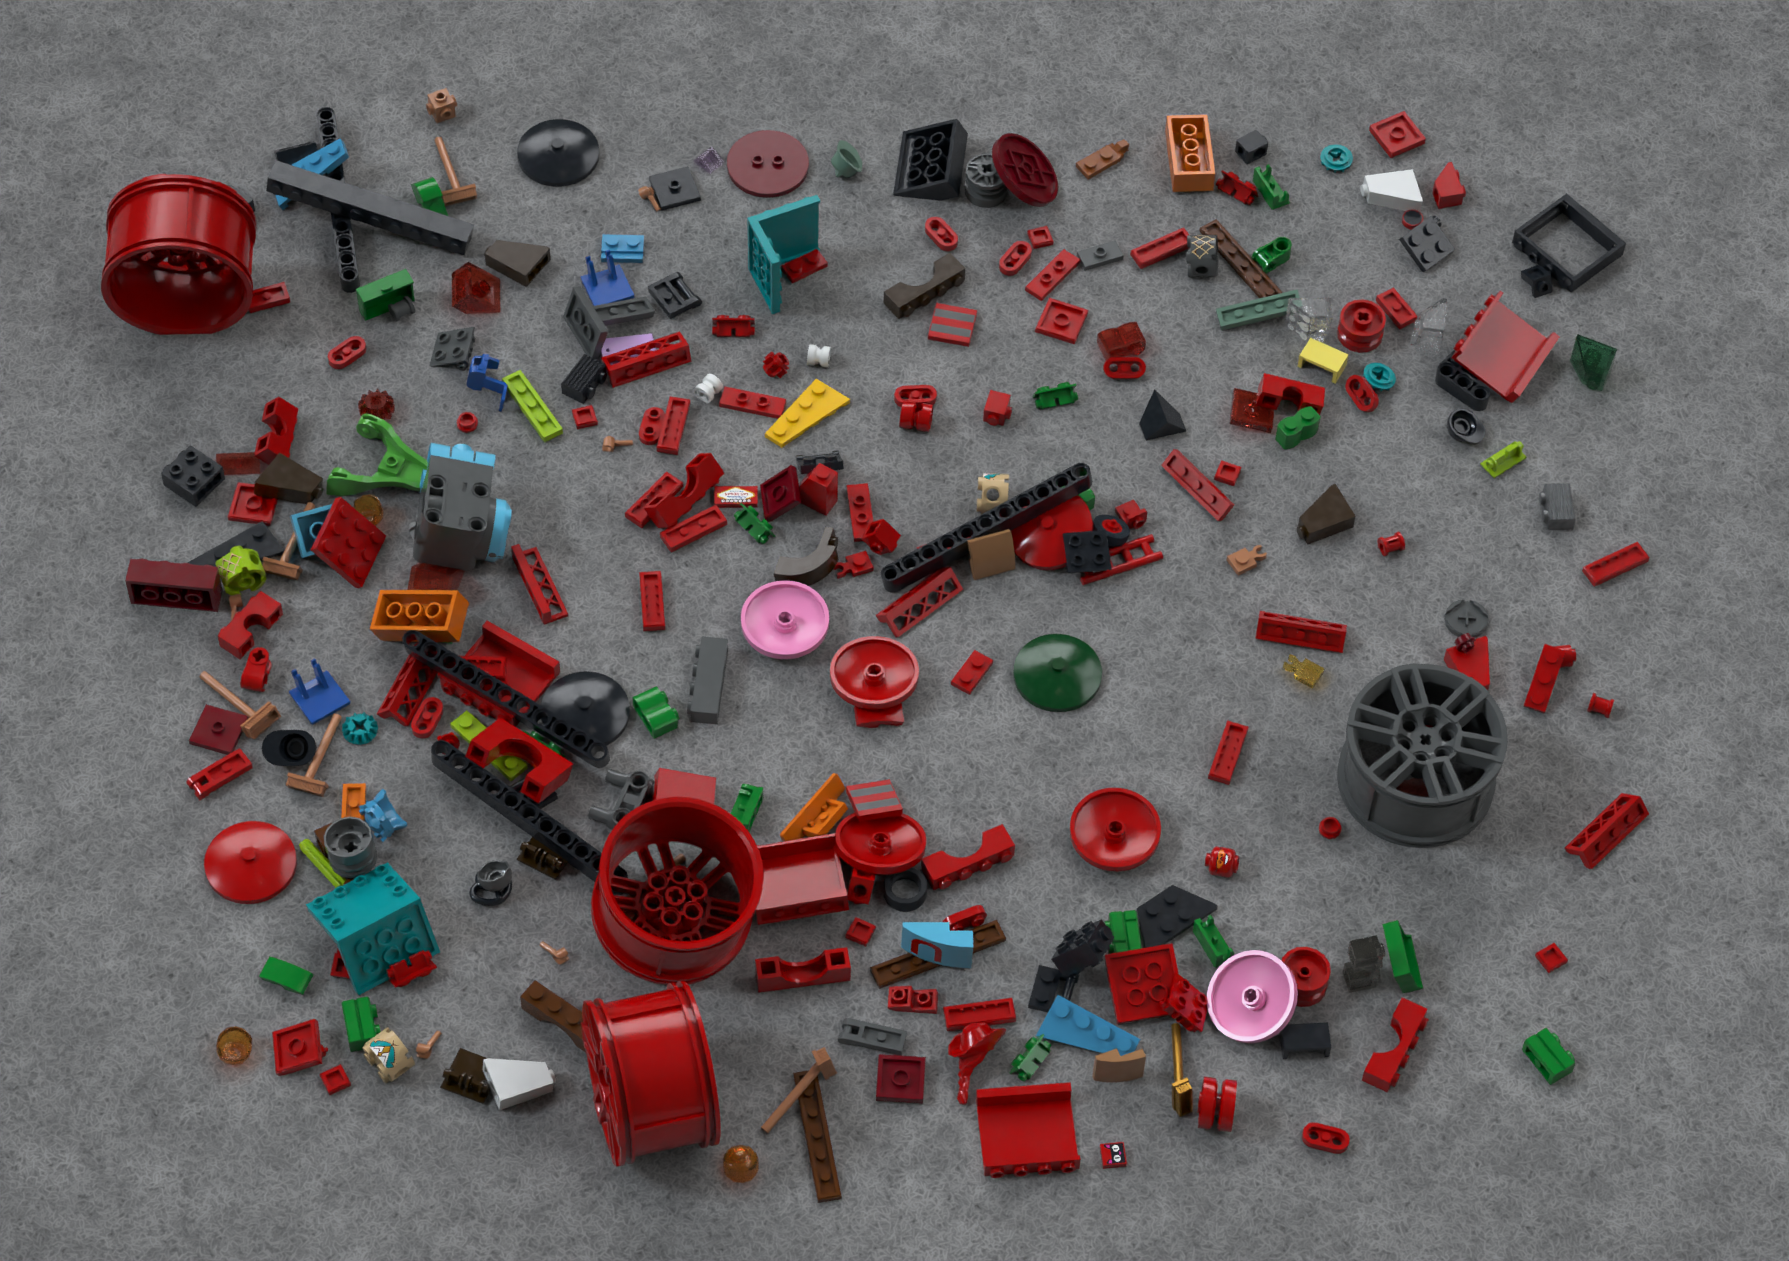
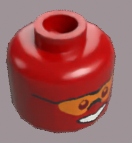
M1216 846L1212 849L1211 853L1206 854L1205 866L1209 867L1211 875L1230 878L1233 873L1238 871L1239 855H1236L1234 849Z

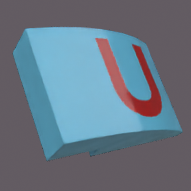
M903 922L901 948L929 962L950 967L971 968L973 931H950L949 922Z

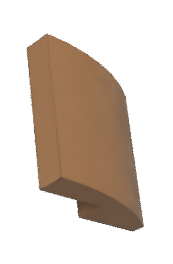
M1009 529L967 540L971 556L969 561L974 580L1015 569L1014 545Z
M1117 1048L1096 1055L1092 1077L1095 1081L1123 1082L1141 1078L1144 1073L1146 1055L1143 1049H1139L1120 1056Z

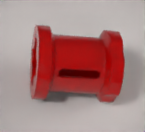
M1396 532L1393 536L1387 538L1380 537L1377 540L1378 548L1383 556H1387L1389 552L1396 550H1405V541L1400 532Z
M1593 693L1587 712L1594 711L1605 715V718H1609L1614 699L1607 700Z

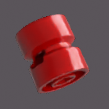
M904 400L901 408L899 428L912 429L916 427L917 431L929 432L933 416V405L921 403L917 406L916 402Z

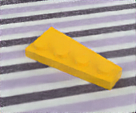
M815 379L766 431L765 438L782 448L801 436L809 428L819 424L821 420L836 413L841 407L850 404V399L820 380Z

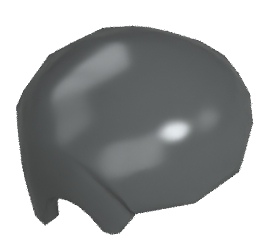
M493 860L482 865L480 870L477 871V878L484 889L490 892L500 891L510 884L512 870L507 861Z

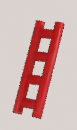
M1150 534L1126 542L1122 546L1109 548L1110 557L1121 553L1125 563L1114 566L1111 561L1112 570L1095 573L1084 572L1086 576L1080 577L1082 585L1162 560V552L1154 553L1149 545L1154 542L1153 535ZM1141 547L1145 556L1133 559L1129 550Z

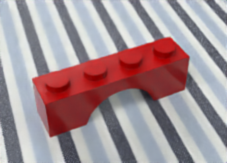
M699 453L685 467L687 483L679 496L657 494L644 507V510L657 528H670L676 525L678 519L692 509V505L696 501L701 500L710 487L719 483V478L724 474V471L711 453Z
M1001 824L982 832V845L976 853L968 857H953L940 850L921 859V870L933 890L938 888L946 889L956 880H966L977 871L985 872L989 870L993 864L1008 862L1015 854V844L1004 825Z
M848 948L824 950L818 957L804 962H787L779 956L755 959L758 993L851 981Z
M1403 997L1401 998L1390 1024L1398 1034L1400 1043L1389 1052H1374L1363 1073V1082L1385 1092H1388L1390 1086L1395 1087L1400 1078L1398 1071L1400 1067H1406L1410 1058L1407 1053L1409 1049H1415L1419 1041L1417 1034L1419 1030L1422 1032L1425 1030L1429 1021L1428 1018H1425L1427 1008Z

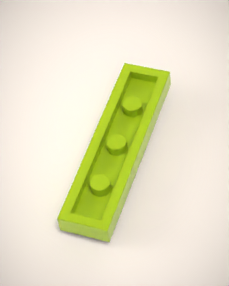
M521 370L502 378V382L507 384V391L544 443L563 434V428Z
M467 710L450 723L451 728L469 744L471 739L486 729ZM501 756L491 762L510 782L528 769L527 764L515 756Z

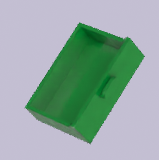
M406 269L356 289L359 312L365 321L389 312L388 304H395L403 300L404 296H408L412 302L415 301L414 281Z
M1398 920L1382 924L1394 978L1403 993H1410L1423 989L1412 936L1405 934Z

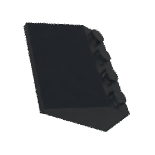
M958 119L903 131L893 192L894 196L937 201L959 197L968 133Z

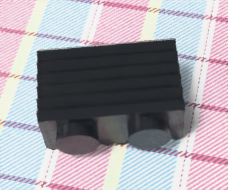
M584 354L561 383L562 394L582 404L587 399H592L596 387L599 384L602 385L607 378L605 363Z

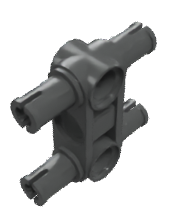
M609 768L605 782L623 787V790L613 810L609 811L592 805L588 817L589 819L607 824L609 829H613L625 815L645 804L648 798L653 797L655 781L649 778L643 771L625 774Z

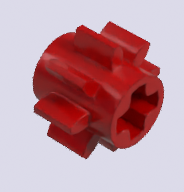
M771 351L764 357L763 369L768 376L773 378L777 375L781 378L787 373L789 361L781 352L774 354Z

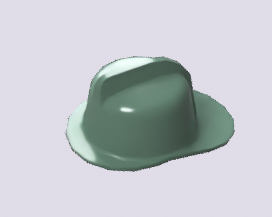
M840 140L831 163L835 168L836 177L843 175L850 178L857 172H862V160L857 150L851 144Z

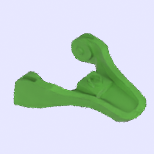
M363 414L356 426L357 432L365 438L382 439L387 452L378 466V471L372 477L353 475L344 468H333L327 479V495L347 496L378 487L390 486L403 487L420 492L421 475L423 469L427 470V460L403 443L391 424L372 414Z

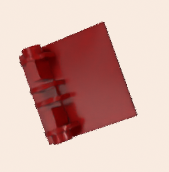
M1176 972L1169 998L1164 997L1160 1001L1161 1009L1171 1015L1173 1019H1176L1186 1030L1192 1032L1197 1030L1203 1031L1207 1013V997Z

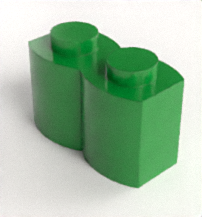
M1312 406L1302 408L1295 416L1287 417L1279 422L1275 440L1284 450L1297 446L1301 440L1309 439L1318 432L1321 416Z
M657 686L633 697V707L653 739L677 729L679 720L676 709L671 708L667 704L669 700L666 693L660 691Z

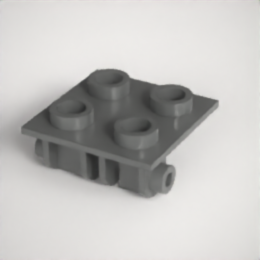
M475 327L438 333L430 366L436 367L455 363L459 370H466L469 367V358L472 355L473 343L476 339L474 336Z

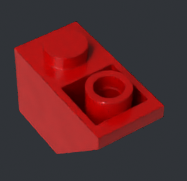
M1452 162L1447 163L1434 182L1432 194L1438 209L1462 205L1463 197L1466 196L1465 187L1459 181V172L1457 169L1455 170Z

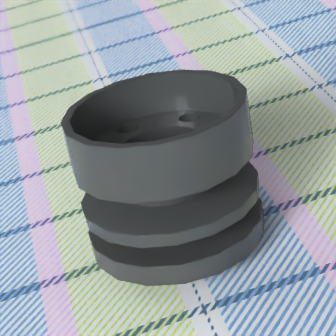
M985 153L970 159L966 165L965 195L973 205L982 208L998 206L1007 197V187L996 171L992 154Z
M344 817L332 822L326 829L324 845L330 866L336 874L345 878H356L372 870L377 861V850L371 828L367 822L356 817Z

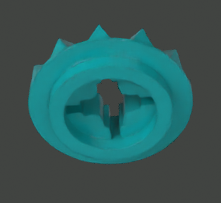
M1329 145L1321 152V165H1325L1327 170L1333 169L1334 172L1337 170L1344 172L1346 168H1350L1353 162V155L1345 146ZM1340 156V161L1336 160L1333 162V158Z
M1370 363L1363 370V377L1372 385L1373 389L1378 388L1380 392L1384 389L1389 391L1396 382L1394 372L1384 364ZM1379 374H1381L1380 380L1376 379Z
M354 712L353 716L346 717V721L342 724V733L348 742L362 745L376 737L378 724L372 715L369 716L365 712L362 714ZM355 724L359 726L364 724V730H356Z

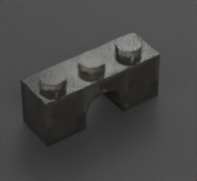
M1377 935L1351 940L1347 951L1351 962L1344 964L1342 972L1348 991L1352 993L1375 988L1377 980L1380 979V968L1383 967L1382 960L1386 955L1384 945L1379 943Z

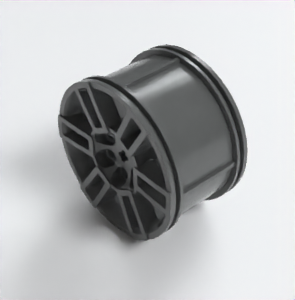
M1412 663L1394 667L1378 675L1360 691L1349 712L1346 741L1340 753L1337 769L1338 788L1345 806L1355 820L1377 837L1397 845L1431 848L1450 844L1463 838L1482 822L1491 806L1495 793L1496 777L1502 768L1507 751L1508 734L1504 716L1498 704L1490 695V692L1472 677H1468L1451 668L1433 664ZM1359 739L1389 745L1391 750L1368 767L1360 751ZM1457 762L1484 769L1485 773L1473 786L1463 791L1452 763ZM1395 763L1402 764L1385 781L1379 777ZM1436 773L1442 774L1450 795L1443 796ZM1409 775L1416 779L1423 778L1429 797L1411 795L1396 788Z

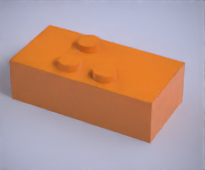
M1167 116L1165 134L1172 191H1214L1215 167L1208 116Z
M380 590L370 630L382 641H402L407 631L416 630L435 642H459L469 602L458 590Z

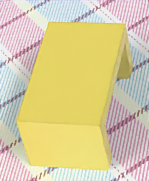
M1310 338L1299 355L1297 367L1302 368L1306 361L1332 372V382L1336 384L1347 365L1348 354Z

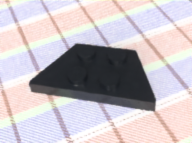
M1171 885L1136 909L1145 948L1165 945L1192 927L1194 920L1204 919L1216 911L1218 906L1215 903Z

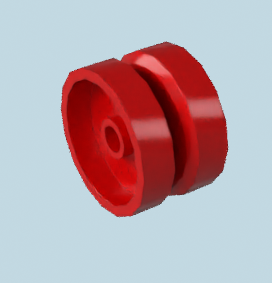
M1354 300L1347 303L1342 308L1339 318L1338 340L1350 351L1358 353L1370 352L1376 349L1381 344L1386 324L1385 312L1379 305L1369 300Z
M1296 947L1288 951L1282 957V961L1292 971L1296 980L1298 991L1296 1006L1310 1007L1319 1003L1326 994L1331 974L1330 963L1325 955L1317 949Z
M1203 1077L1197 1113H1199L1198 1128L1210 1130L1213 1126L1214 1115L1218 1116V1130L1231 1132L1235 1111L1237 1080L1225 1079L1221 1085V1092L1217 1093V1079Z

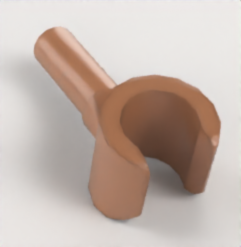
M644 186L638 190L642 199L648 198L656 212L661 210L653 196L655 192L652 187Z
M607 436L604 438L602 451L613 452L614 446L633 445V441L615 440L612 436Z
M240 594L229 597L231 621L237 613L236 608L243 606Z
M544 941L540 943V946L553 956L557 964H562L569 960L568 952L564 947L556 951Z
M440 1031L435 1032L427 1042V1045L418 1043L416 1057L424 1059L430 1057L432 1047L441 1035Z

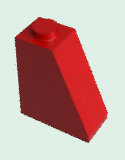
M819 463L799 483L801 503L827 516L838 501V472Z
M1487 636L1477 638L1473 643L1475 645L1474 648L1466 653H1463L1462 650H1456L1457 646L1446 649L1444 661L1448 668L1472 677L1487 690L1489 689L1490 675Z

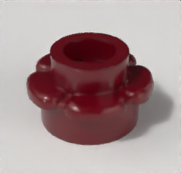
M1465 633L1458 637L1454 642L1457 646L1456 650H1462L1463 653H1466L1473 649L1475 637H1472L1470 633Z

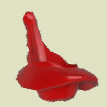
M972 1023L967 1025L961 1033L955 1035L948 1045V1055L959 1058L960 1071L958 1076L960 1079L958 1084L960 1088L957 1099L960 1104H967L970 1076L974 1068L983 1061L988 1051L993 1050L997 1042L1005 1035V1028L991 1029L987 1023Z

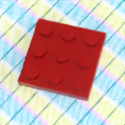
M342 497L335 498L311 551L355 588H362L386 535Z
M1173 943L1103 956L1117 1024L1169 1016L1166 1011L1161 1009L1160 1001L1164 997L1169 998L1174 975L1176 972L1179 974Z

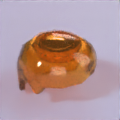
M369 494L355 499L354 508L365 518L371 517L368 520L377 526L384 516V510L378 497Z
M237 1026L228 1027L219 1034L216 1052L222 1062L237 1065L242 1064L250 1057L252 1037L245 1029ZM234 1049H237L240 1052L239 1056L236 1054Z
M736 1145L729 1148L723 1157L724 1174L736 1183L751 1181L759 1171L757 1153L750 1146Z

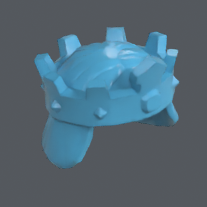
M384 789L380 790L373 800L366 801V804L359 806L360 814H365L367 824L375 832L376 838L382 837L380 839L382 842L387 837H391L395 830L407 827V822L396 813Z

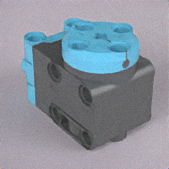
M430 443L427 470L423 469L420 480V497L414 531L413 558L420 563L461 569L463 571L472 570L477 559L489 562L503 559L512 509L506 500L490 497L495 455L478 451L474 455V451L466 444H456L451 448L450 452V446Z

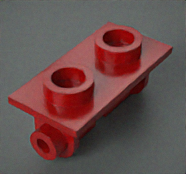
M1221 171L1223 179L1219 178L1216 182L1219 190L1230 196L1236 190L1237 192L1233 197L1245 205L1253 203V196L1259 197L1256 186L1252 183L1240 181V178L1233 172Z
M718 315L717 318H712L713 324H717V326H712V335H717V337H731L732 329H736V337L755 335V327H751V325H755V318H751L749 315H739L738 318Z
M422 950L410 956L411 965L409 966L405 959L390 965L389 969L386 970L388 977L391 978L389 982L395 988L403 987L417 977L429 975L432 970L437 968L430 960L432 956L429 950Z

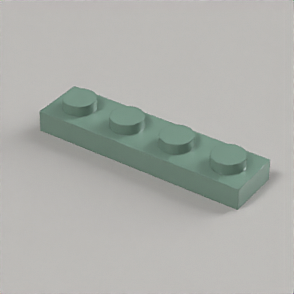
M1297 289L1216 309V314L1222 331L1293 314L1291 306L1296 309V313L1303 311V306Z

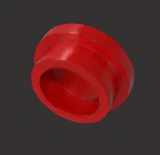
M464 412L457 419V428L465 433L472 432L478 426V419L471 412Z
M1327 817L1319 824V833L1324 838L1335 839L1341 833V824L1334 817Z

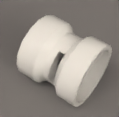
M810 344L807 365L814 366L820 363L821 367L828 368L831 347L824 346L820 349L817 345Z
M707 374L703 379V383L698 384L694 388V393L697 398L708 404L714 399V395L723 389V384L715 375Z

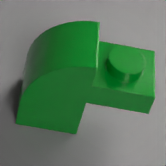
M433 177L411 184L418 204L421 203L422 208L448 216L441 197L443 196Z

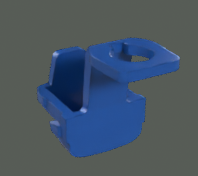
M489 354L474 356L468 373L467 387L479 391L484 387L501 393L499 411L502 412L507 384L485 376L486 369H498L499 360L489 357Z

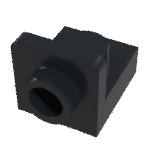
M1536 265L1521 271V278L1531 286L1534 298L1552 293L1551 274L1543 267Z

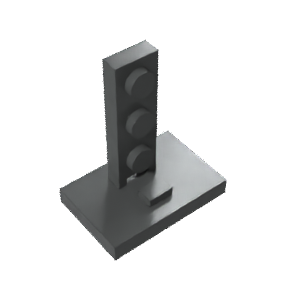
M581 286L572 289L563 318L586 355L599 359L608 334L605 326L651 318L654 316L655 310L647 297L592 306Z

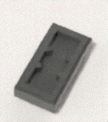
M1116 240L1077 251V257L1080 259V263L1085 271L1123 260V254Z

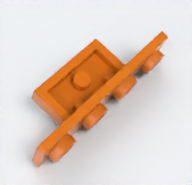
M833 773L780 833L783 842L800 839L804 836L815 837L827 834L837 821L840 820L848 808L844 802L837 801V798L845 790V786L838 774Z

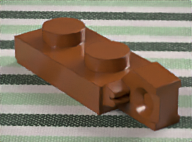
M1123 139L1115 145L1113 143L1106 145L1076 162V168L1089 180L1120 162L1124 157V153L1129 151V143Z

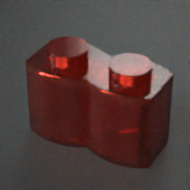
M1129 322L1117 328L1106 329L1097 334V344L1105 360L1111 357L1137 356L1146 347V340L1137 322Z

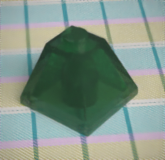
M1577 334L1570 362L1581 383L1589 389L1602 391L1611 374L1617 349Z

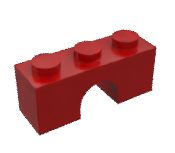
M1264 373L1258 386L1256 405L1277 410L1281 400H1290L1296 404L1298 411L1312 406L1320 415L1324 407L1325 388Z
M279 396L265 404L262 422L267 424L272 431L258 438L254 454L256 458L268 465L279 453L288 458L290 457V447L294 439V428L298 420L299 408Z
M262 591L256 596L251 597L242 611H238L234 615L233 620L219 631L218 640L220 647L241 659L255 645L253 634L247 631V629L252 625H262L270 629L283 615L281 603Z

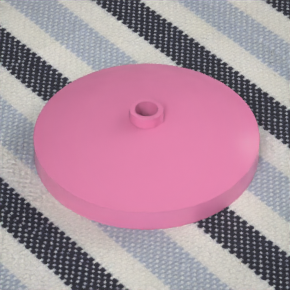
M775 581L759 587L746 599L741 611V628L747 642L759 653L775 659H794L811 653L823 642L829 628V611L824 599L811 587L795 581Z
M1258 950L1238 953L1227 959L1216 970L1210 981L1207 991V1008L1210 1018L1219 1031L1235 1041L1242 1043L1266 1041L1282 1031L1294 1014L1298 998L1296 980L1289 967L1273 954Z

